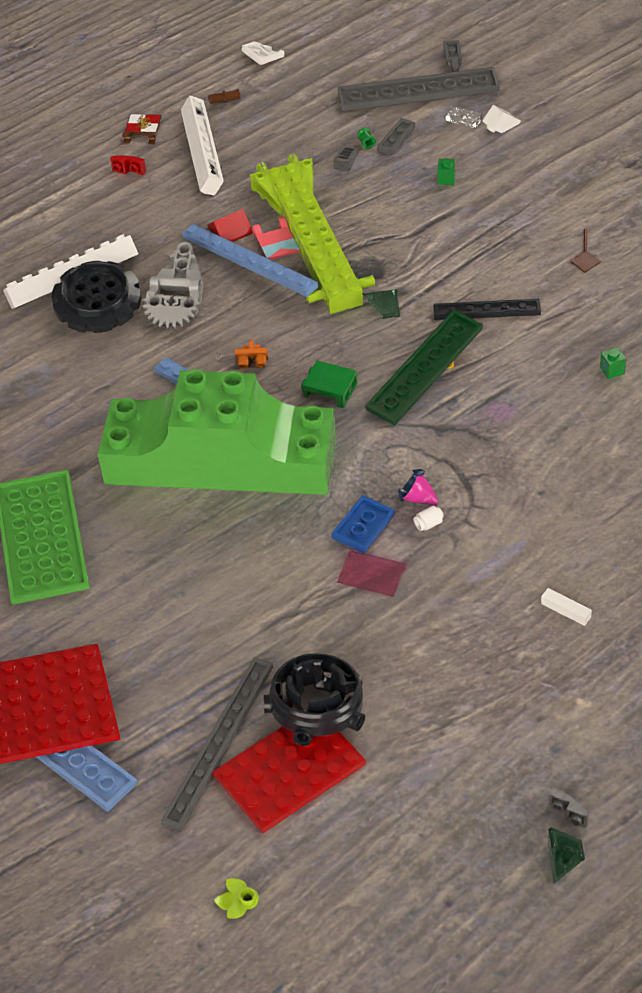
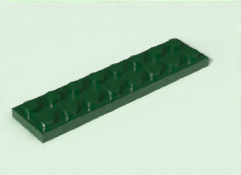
M453 310L365 405L366 410L395 426L482 331L483 324Z

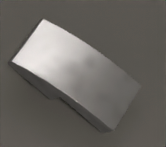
M552 788L549 794V806L556 811L566 812V821L572 825L587 828L589 817L587 810L569 795Z

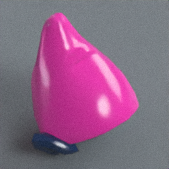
M422 469L412 470L414 474H412L402 489H398V496L401 502L405 500L412 503L436 506L438 499L431 485L423 476L425 471Z

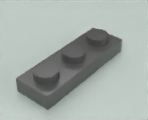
M400 118L377 145V151L392 156L414 130L415 122Z

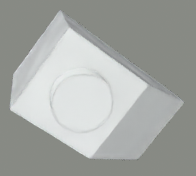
M492 105L483 119V122L487 124L486 128L493 133L495 131L503 133L521 122L511 113L495 105Z

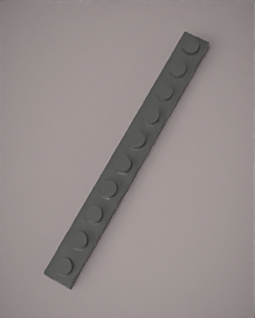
M254 657L162 817L161 824L179 832L184 828L211 780L213 771L220 764L273 669L272 662Z

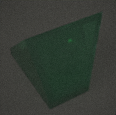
M397 289L362 293L382 315V319L400 317Z
M552 827L548 829L547 846L555 884L584 861L585 856L582 840Z

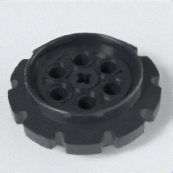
M99 260L85 262L66 271L60 277L61 283L54 285L51 296L54 312L62 323L67 322L69 328L79 332L91 331L93 333L107 332L118 325L122 326L134 316L133 310L139 308L142 299L139 281L132 271H125V267L119 263L112 261L102 262Z

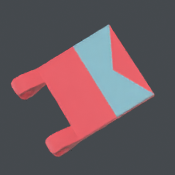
M285 217L278 218L280 229L263 234L259 224L253 225V234L257 238L265 257L269 260L299 252Z

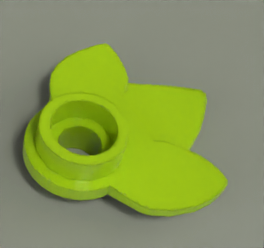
M230 878L226 879L228 892L214 899L219 908L227 910V918L236 919L243 916L247 909H252L258 904L259 895L256 890L247 887L243 880ZM246 898H251L250 901H244Z

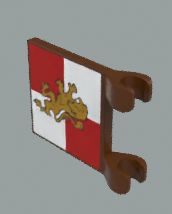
M130 114L125 132L122 134L124 137L123 143H130L131 135H148L149 144H155L162 115Z

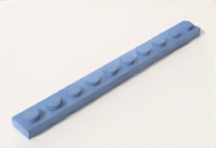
M192 224L182 232L183 239L306 297L318 288L317 281L197 225Z

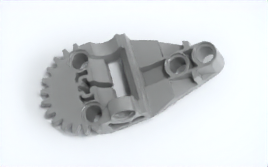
M186 241L177 245L176 254H171L170 256L171 262L165 268H162L156 277L151 276L149 291L146 293V298L143 299V302L147 303L143 305V309H147L144 312L145 315H149V321L154 319V325L159 322L160 328L166 324V328L169 329L172 324L174 329H176L177 323L182 327L183 321L189 323L188 317L194 318L201 306L204 283L192 246ZM160 290L190 292V295H162Z

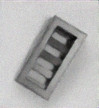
M343 146L333 160L334 169L350 171L359 148Z

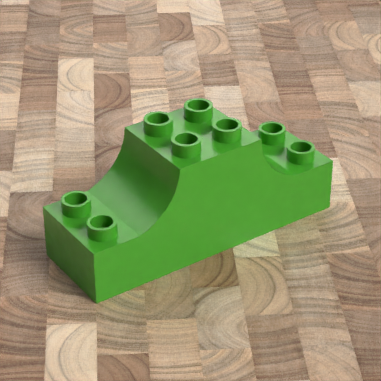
M198 369L190 371L180 370L176 387L162 397L153 400L111 399L98 451L104 484L328 495L336 443L334 408H320L318 406L297 407L283 403L269 395L260 386L255 373H240L238 371L208 372Z

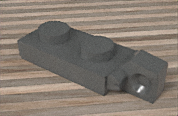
M459 40L443 41L447 66L452 67V72L459 71L458 67L462 65Z

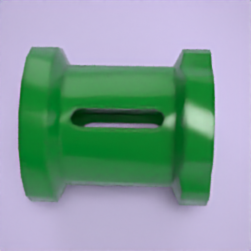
M364 127L357 132V138L362 141L363 148L370 149L375 145L376 139L371 136L369 128Z

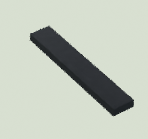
M540 298L433 304L434 320H444L453 310L471 319L541 315Z

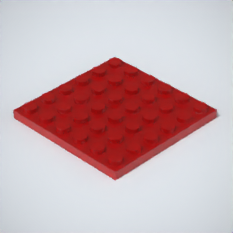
M98 643L0 662V764L120 740V733Z

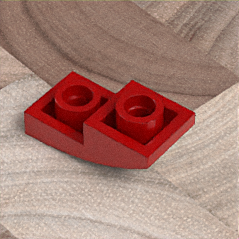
M125 155L110 157L113 171L125 175L129 171L144 175L147 172L145 159Z

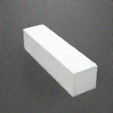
M549 588L541 597L542 605L584 626L591 618V609Z

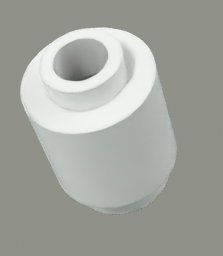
M433 505L417 513L413 520L419 531H427L442 523L444 515L439 507L436 508Z

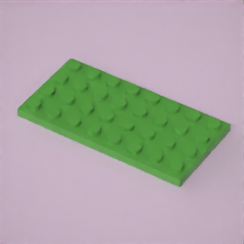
M69 470L0 483V530L12 605L90 589Z

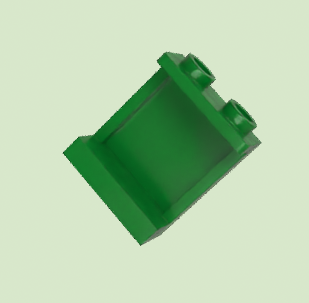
M316 360L314 366L310 367L307 378L302 381L301 389L303 390V396L308 398L310 392L335 398L337 399V407L345 408L358 384L357 370Z

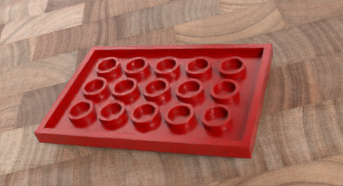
M282 726L214 770L213 777L263 834L366 765V759L340 731L325 736H313L311 744L301 746L293 740L294 732Z

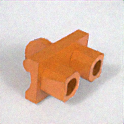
M253 339L249 340V345H242L243 349H235V357L239 369L249 368V361H255L257 368H265L266 360H269L267 348H261L260 344L254 345Z

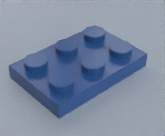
M362 495L331 533V537L365 554L395 516V510Z

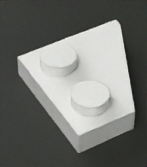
M255 41L242 45V52L260 65L284 57L283 50L275 52L272 51L271 46L262 45Z

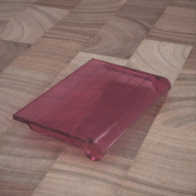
M350 550L337 582L394 597L407 564Z

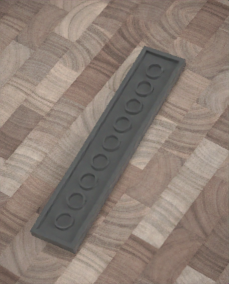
M494 67L338 86L342 111L500 91Z

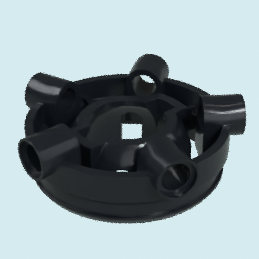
M312 653L295 657L284 663L275 672L271 681L270 692L268 695H264V714L272 713L279 724L294 732L293 740L301 746L311 744L313 736L334 734L347 727L359 731L365 722V714L361 713L363 706L362 679L350 664L332 655ZM324 672L331 673V677H326ZM286 682L287 699L283 700L282 684ZM314 684L316 689L324 690L330 694L321 698L310 697L308 711L301 707V695L305 693L304 687ZM351 692H355L353 696L349 695V696L345 699V696H346V695H348V694L351 693Z

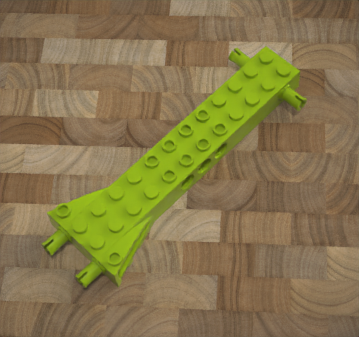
M293 154L294 159L292 155H289L287 158L289 164L272 169H267L264 162L258 163L256 166L258 172L249 174L251 190L253 192L257 191L261 199H266L275 211L282 217H285L290 232L313 280L318 282V290L313 291L306 297L308 304L323 300L330 314L362 306V289L375 286V279L373 275L360 279L356 278L314 196L313 158L299 161L296 154Z

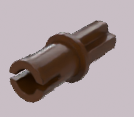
M239 89L227 92L223 90L221 93L208 95L210 104L227 103V101L240 99Z

